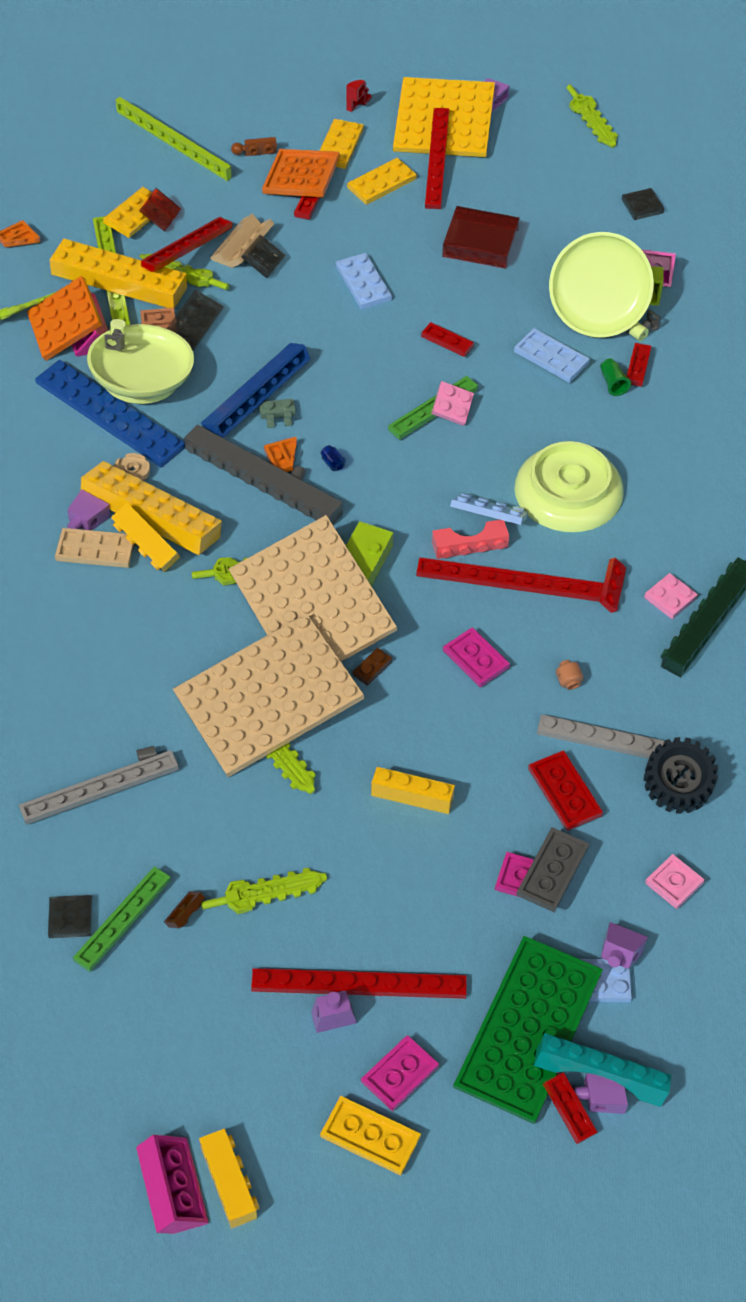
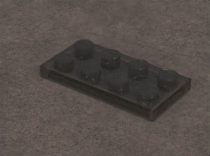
M194 290L167 329L185 339L192 351H194L218 318L224 306Z

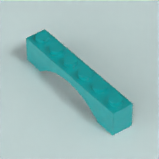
M544 1033L537 1047L534 1066L554 1073L565 1071L584 1072L602 1076L622 1085L640 1101L658 1107L662 1106L670 1092L671 1074Z

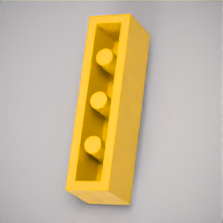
M127 502L111 517L115 522L113 526L119 532L123 530L127 534L125 538L132 545L136 543L140 547L138 549L140 554L144 558L148 556L152 560L150 564L157 571L161 569L165 573L180 558L178 553Z
M376 767L371 783V796L445 814L450 813L454 799L455 785L381 767Z
M224 1128L199 1138L201 1150L231 1229L257 1219L256 1210L259 1209L256 1197H251L248 1189H251V1184L248 1176H243L240 1170L244 1167L240 1156H235L233 1148H236L232 1135L227 1136Z

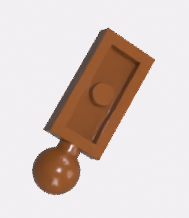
M276 137L244 140L245 145L236 142L231 146V151L234 155H240L243 151H245L246 156L277 153Z

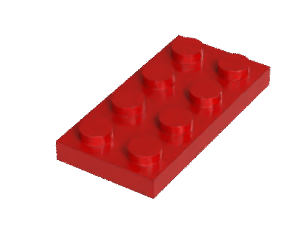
M564 750L529 764L528 770L566 831L602 816L603 811Z

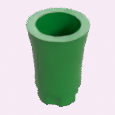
M608 358L601 363V373L606 381L609 394L612 396L625 394L631 387V381L621 370L619 364L612 358Z

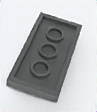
M551 827L516 896L555 913L589 848V843Z

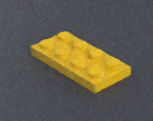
M334 119L319 151L339 152L340 159L336 167L346 169L364 130V124Z
M395 158L348 182L347 188L367 205L416 180L417 174L399 158Z
M142 187L105 216L103 223L130 238L151 221L140 211L147 202L149 205L153 201L154 205L158 200L157 205H159L163 201L162 206L165 205V209L168 207L169 201Z
M340 1096L320 1133V1137L402 1176L421 1138V1133Z

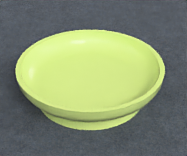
M610 232L590 233L568 244L554 262L549 280L550 298L558 316L573 330L591 337L614 336L635 325L646 312L654 287L652 269L643 251L626 237Z
M146 324L125 325V347L120 351L105 348L104 335H111L110 330L100 335L88 350V366L96 381L114 397L136 404L153 403L170 396L189 377L194 363L193 351L185 339L171 330ZM112 339L107 340L108 344L116 345V342Z
M573 441L551 444L530 456L520 467L514 487L515 496L520 507L528 512V516L532 520L547 528L563 532H582L602 526L619 511L624 496L623 482L616 467L594 447Z

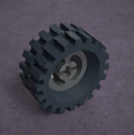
M675 737L673 743H671L670 739L665 740L663 746L661 744L656 746L655 751H652L645 768L644 781L646 783L644 787L646 791L650 790L649 797L651 800L657 799L656 805L658 807H661L662 804L667 806L665 811L671 812V809L675 808L676 814H681L683 809H686L687 813L692 812L694 807L698 810L702 807L703 803L706 804L716 786L718 765H713L716 759L714 755L708 756L710 750L707 747L702 750L700 748L701 743L697 740L695 745L690 743L691 738H685L684 742H681L680 737ZM685 768L688 769L685 772L684 777H681L677 781L676 785L673 786L672 784L675 782L676 777H680L683 774ZM666 774L670 776V782L668 781Z

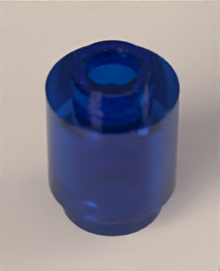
M328 445L321 451L322 460L332 471H339L344 467L346 459L336 447Z

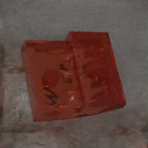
M155 188L139 211L165 232L181 208Z

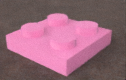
M441 381L431 414L464 426L474 393Z
M669 573L648 590L644 598L668 617L674 619L697 599L698 594Z
M672 854L646 879L645 884L674 908L678 909L703 885L705 879Z

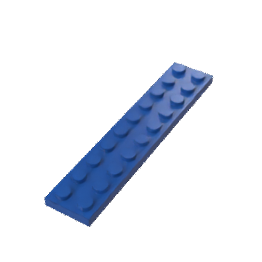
M60 359L35 378L36 384L160 468L185 449V442L128 404L114 397Z

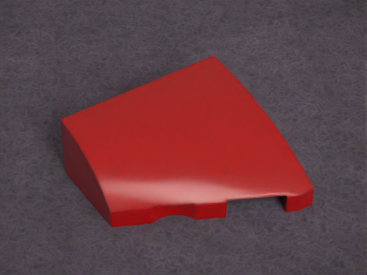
M355 80L346 85L347 111L352 112L359 104L365 106L372 98V95L368 94L369 89L366 87L364 80Z

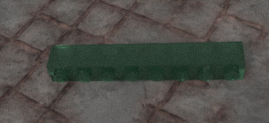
M737 557L734 563L730 562L725 575L721 574L718 578L716 587H711L707 595L708 597L702 599L697 612H692L688 624H683L679 636H674L670 643V648H665L661 654V667L680 678L745 592V560Z

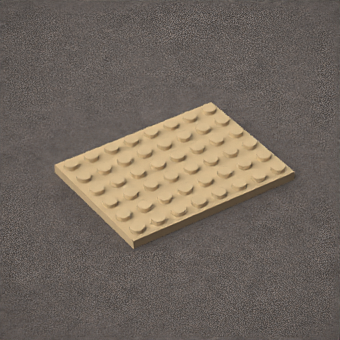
M327 515L229 568L231 575L267 635L307 613L340 662L398 630Z
M307 613L173 688L175 695L227 777L232 776L365 699L362 691Z

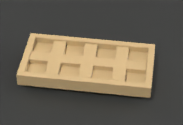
M62 528L55 560L129 568L134 544L132 545L125 538L127 534Z

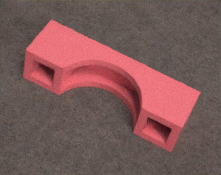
M504 520L486 522L484 529L474 536L459 535L451 528L432 531V545L437 559L507 548L509 543V533Z

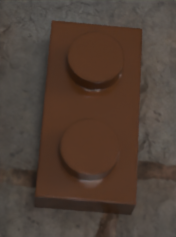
M376 648L353 671V676L368 686L392 663V657Z
M189 891L165 919L164 923L169 928L180 929L185 926L192 913L200 908L201 902L205 899L204 895L201 892Z

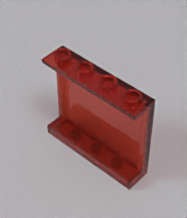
M456 206L443 243L442 257L506 269L508 255L516 231L519 230L520 217Z

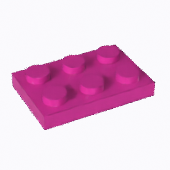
M473 627L443 646V652L480 688L510 667V663Z
M506 852L495 890L516 896L534 859Z
M407 1035L361 1078V1083L393 1112L439 1068V1063Z

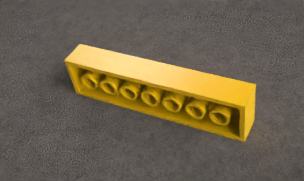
M68 239L62 240L49 259L51 275L72 281L83 276L89 286L166 308L175 309L187 289V274L166 267L156 272H150L141 267V260Z
M102 461L81 477L80 491L84 490L108 503L110 510L115 513L127 502L160 536L197 555L202 554L220 538L222 520L105 461Z

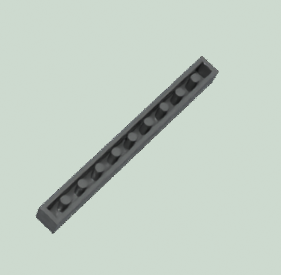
M198 424L184 437L185 449L189 453L201 457L204 461L214 464L217 468L225 470L248 485H252L261 492L271 495L276 500L284 502L289 507L302 512L305 516L318 520L327 515L333 525L343 514V502Z

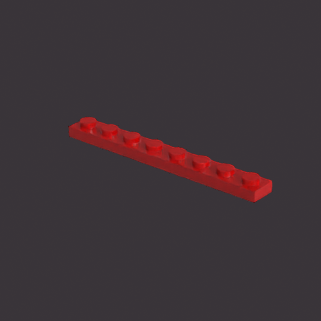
M434 108L425 209H441L449 108Z
M218 217L141 260V267L150 272H156L232 228L233 222Z

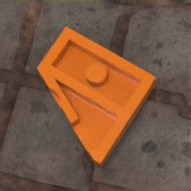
M24 220L0 231V243L4 247L41 242L40 237Z
M295 436L264 445V451L270 464L285 472L293 471L297 438Z

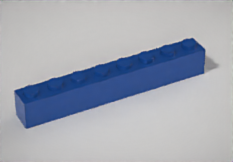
M297 343L288 344L201 422L202 427L224 438L311 359L305 345Z

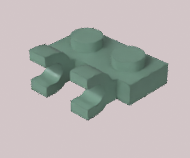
M294 399L264 401L259 405L261 419H266L267 428H274V418L284 417L285 427L292 426L291 416H296Z

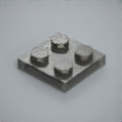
M652 188L622 195L621 200L634 220L664 213V207Z
M260 234L241 258L264 277L268 278L286 255Z
M92 895L49 897V938L91 936Z

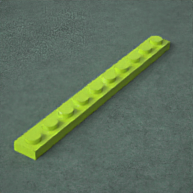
M121 97L115 99L116 110L119 114L224 180L229 181L232 178L231 166L228 163L212 155Z
M104 217L93 218L98 248L116 253L111 227L103 223ZM106 290L111 319H121L125 321V325H130L125 296Z

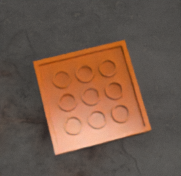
M279 149L262 187L263 194L324 197L340 159V153L337 151Z
M80 276L27 311L42 358L46 361L102 326L87 282L83 276Z

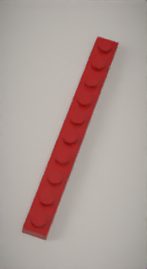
M419 557L416 573L418 577L600 602L604 584L601 582Z
M253 968L251 992L329 994L330 992L346 991L348 995L466 999V975Z

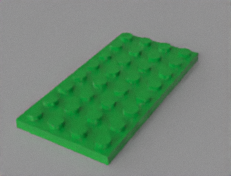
M523 936L453 1084V1088L535 1124L548 1096L543 1084L556 1077L558 1073L534 1066L537 1047L544 1033L572 1042L603 969Z

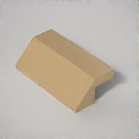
M253 213L243 218L210 257L211 260L231 268L241 264L274 225V222L268 219L260 223Z

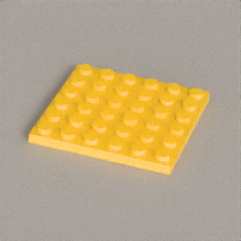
M403 77L393 151L430 154L434 108H449L446 155L486 157L495 82Z

